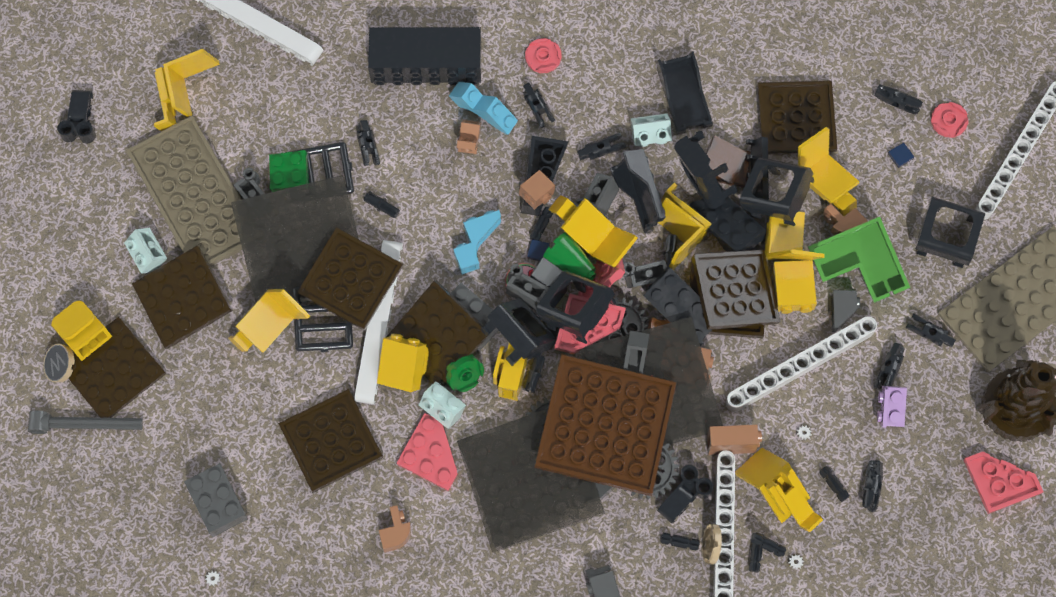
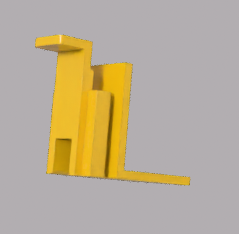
M200 49L163 64L164 68L155 69V77L164 115L163 120L154 123L156 129L162 132L177 124L175 119L176 110L186 117L192 116L184 78L219 65V60L204 49Z
M825 127L799 145L798 165L811 168L814 173L812 176L814 183L810 182V188L824 201L827 200L830 204L833 203L840 209V213L844 217L854 208L857 209V200L848 191L857 186L859 180L829 155L830 129Z
M675 183L665 191L661 203L665 209L666 218L658 222L670 233L677 235L678 239L684 243L673 256L669 265L672 270L696 248L697 244L706 236V230L711 226L708 220L674 195L677 187Z
M560 195L549 208L552 213L557 214L565 222L561 228L592 258L612 267L619 263L638 239L636 235L615 227L586 198L577 207L568 198Z
M805 212L796 213L793 220L796 224L795 226L784 224L785 221L783 219L770 216L769 222L766 225L765 255L767 260L777 259L783 262L824 258L822 253L803 251Z
M268 289L236 324L235 327L239 331L228 339L242 352H247L254 345L264 353L293 319H308L310 315L284 289Z
M760 448L735 471L737 477L760 490L781 523L785 522L792 515L799 527L807 532H811L823 521V518L816 514L807 502L810 496L786 460L764 448Z

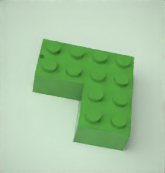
M880 217L808 246L810 252L824 254V258L814 259L823 282L859 267L873 303L889 297V292L891 291L894 295L910 288Z

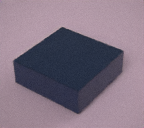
M904 142L888 152V155L898 168L914 159V155Z
M531 240L527 259L540 261L547 248L550 247V243Z

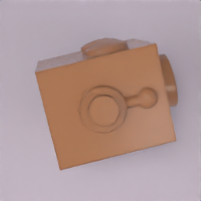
M539 170L520 185L519 195L535 210L542 203L546 204L554 194L555 184Z

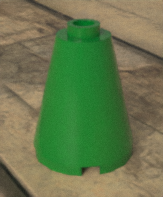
M566 232L558 236L553 241L555 245L552 249L548 247L543 255L546 260L562 271L568 270L590 280H593L596 276V268L580 246Z

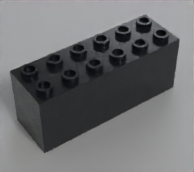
M369 27L368 70L371 83L375 85H384L385 83H393L394 85H403V83H411L412 85H421L422 83L457 85L458 82L476 85L481 83V27Z

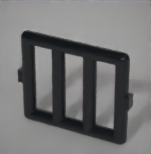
M345 142L294 150H306L309 194L298 195L297 189L290 190L292 203H302L354 192L351 173L353 168L352 163L349 162ZM340 150L346 187L335 189L329 152ZM321 153L328 190L317 192L310 155Z
M301 286L293 288V299L307 313L329 312L318 305H301V296L297 293ZM294 319L295 349L298 352L321 350V353L329 352L328 350L351 349L353 347L352 324L346 320L339 323L302 325V319ZM345 330V341L303 344L302 332Z

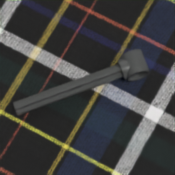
M30 411L28 420V432L31 434H46L51 429L142 430L143 418L52 417L51 414L45 411Z

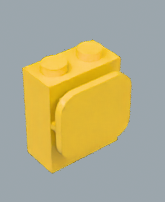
M813 260L774 262L772 267L773 290L778 312L783 314H789L793 311L808 313L814 310L817 301Z
M75 301L55 316L51 323L53 329L81 361L112 337L105 326L82 301Z
M391 334V336L383 338L377 384L407 392L420 390L421 379L427 368L429 354L426 347L427 344L420 343L419 339H404L402 335Z
M509 343L506 352L505 346H500L493 373V384L498 385L499 397L518 401L528 360L521 357L514 366H511L506 358L515 349Z

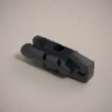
M529 82L523 85L527 93L524 99L531 108L540 128L545 127L544 121L540 118V115L547 113L549 121L554 122L555 118L543 100L538 89L534 91Z
M881 84L877 87L874 95L889 105L915 115L918 114L919 108L922 107L923 103L909 94Z
M360 120L357 125L358 131L356 134L364 166L369 165V154H371L374 165H379L380 158L373 131L370 130L367 120Z
M619 132L586 144L585 148L577 151L580 161L587 158L593 160L624 149L626 145L623 142L610 145L611 142L622 138Z
M913 313L911 318L923 324L924 327L920 330L912 324H907L906 329L940 347L942 344L953 347L956 340L948 336L949 331ZM929 330H934L935 335H931Z
M894 343L890 352L887 353L875 381V388L881 389L885 379V386H893L904 358L905 348L902 344Z
M871 460L868 463L862 493V506L871 512H875L878 509L883 481V463L877 460Z

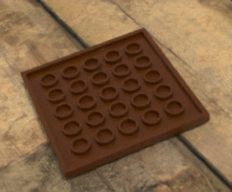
M561 354L534 468L652 496L676 382Z

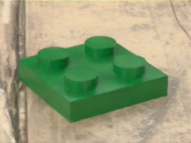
M306 150L269 155L270 190L272 192L309 188Z

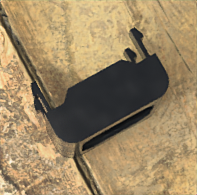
M698 131L691 138L685 136L675 143L674 149L689 182L707 207L714 209L726 203L725 198L731 194H736L737 188L735 184L726 190H723L716 176L723 172L726 173L729 169L726 163H723L714 170L711 169L709 166L711 160L698 143L705 138L702 131Z
M759 157L740 196V205L743 210L749 211L752 217L761 219V214L783 219L785 221L784 224L795 226L794 217L803 205L810 188V182L814 183V178L812 177L814 173L809 167ZM765 167L769 169L771 174L778 176L781 175V172L776 167L788 169L794 173L787 194L781 201L775 202L755 197L762 181Z
M931 196L915 249L918 250L916 254L926 257L927 253L955 261L953 266L963 268L964 265L969 266L976 249L985 212ZM942 207L969 214L966 221L972 222L973 225L966 245L962 247L936 240L932 236L931 230L936 214Z
M564 270L538 303L536 314L540 320L546 322L547 328L556 332V327L575 334L577 341L587 344L585 335L589 330L595 328L608 310L609 303L612 305L616 304L615 299H613L615 294L608 286ZM571 280L580 292H586V288L582 284L593 288V294L580 312L575 315H568L554 309L567 292V286Z
M522 298L497 306L487 316L489 322L481 329L485 336L488 337L497 328L515 350L506 358L511 366H514L521 357L529 360L540 356L545 351L550 350L557 340ZM520 319L525 323V325L532 331V333L536 337L530 335L526 331V329L520 324Z

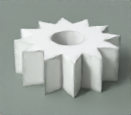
M802 425V428L799 427V430H797L798 433L796 435H799V438L802 440H806L807 438L810 439L809 436L812 435L810 433L812 431L809 430L810 427L807 428V425L805 427Z
M796 554L795 556L791 555V558H789L790 562H788L791 564L790 567L793 566V569L796 568V570L798 568L801 569L804 562L802 560L803 557L800 558V555L796 556Z
M217 571L208 572L209 575H206L207 578L205 579L207 580L206 584L209 583V586L218 585L217 582H220L219 579L221 578L219 577L220 574H217Z

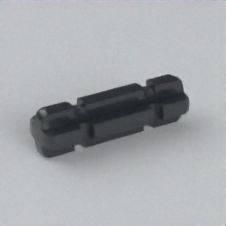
M544 207L542 215H540L534 230L530 234L531 240L539 241L549 223V218L553 215L549 207Z
M825 466L820 470V475L823 479H826V483L834 494L837 493V498L841 502L847 500L850 494L846 489H843L844 486L835 474H832L833 471L830 467Z
M665 532L662 533L660 540L662 544H671V546L685 549L689 547L690 550L695 551L699 549L700 545L699 539L692 538L690 540L689 537L675 534L671 536L670 533Z
M758 532L751 535V543L758 544L759 547L771 553L773 552L778 557L785 555V546L778 545L777 542L763 537Z
M752 544L749 571L758 573L761 566L759 562H761L763 548L759 547L758 544Z

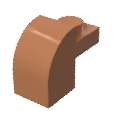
M463 119L460 137L457 140L456 148H458V152L477 154L481 121Z
M830 204L823 213L825 221L829 225H834L831 229L833 235L868 222L856 208L843 217Z
M397 505L390 507L394 526L379 530L384 553L400 549L408 542L411 536L410 522L402 524V522H405L403 510H398Z

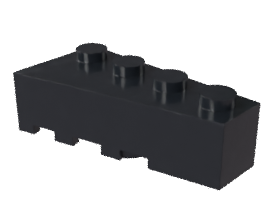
M532 136L528 149L525 181L540 170L553 182L569 141ZM522 198L521 213L539 216L544 204L542 203L534 210Z

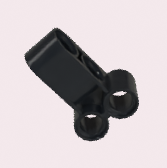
M72 90L67 120L61 121L57 126L63 141L69 143L79 137L83 143L88 144L95 140L96 133L90 120H88L92 105H90L91 99H93L92 91Z
M685 465L680 472L681 483L657 510L671 524L689 507L690 502L692 503L697 497L702 499L708 498L712 494V481L708 478L698 479V470L693 465ZM690 471L694 474V478L686 479L684 473ZM705 484L709 487V491L703 493L698 487Z

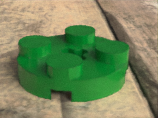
M472 354L462 357L447 366V383L454 391H469L479 383L477 381L480 376L483 377L484 366Z

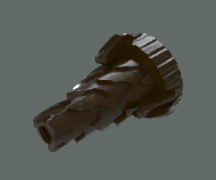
M1017 360L1016 368L1006 369L998 373L985 388L981 398L982 405L978 406V411L983 414L985 419L983 423L988 425L997 435L1014 442L1030 441L1040 435L1043 436L1044 433L1047 436H1051L1054 425H1056V368L1037 360Z

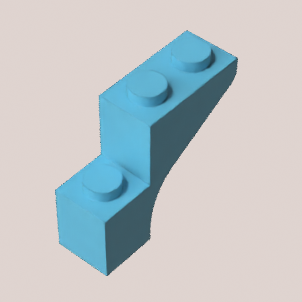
M458 82L449 95L460 108L474 112L506 135L510 133L518 121L497 97L482 95L472 83Z
M491 210L478 218L471 217L466 222H463L469 244L462 243L453 249L462 275L480 269L477 251L480 245L500 225L501 214L499 210Z

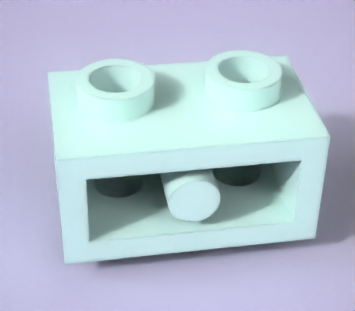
M667 113L630 118L632 139L635 146L646 147L653 143L665 144L668 141H672L671 122Z
M150 228L135 229L124 242L141 274L153 272L167 259Z
M438 382L432 384L424 392L419 403L422 409L447 429L460 419L466 406L459 398H456Z

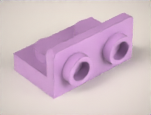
M882 386V391H879L878 402L881 403V410L877 411V422H880L882 428L887 426L904 427L906 387Z

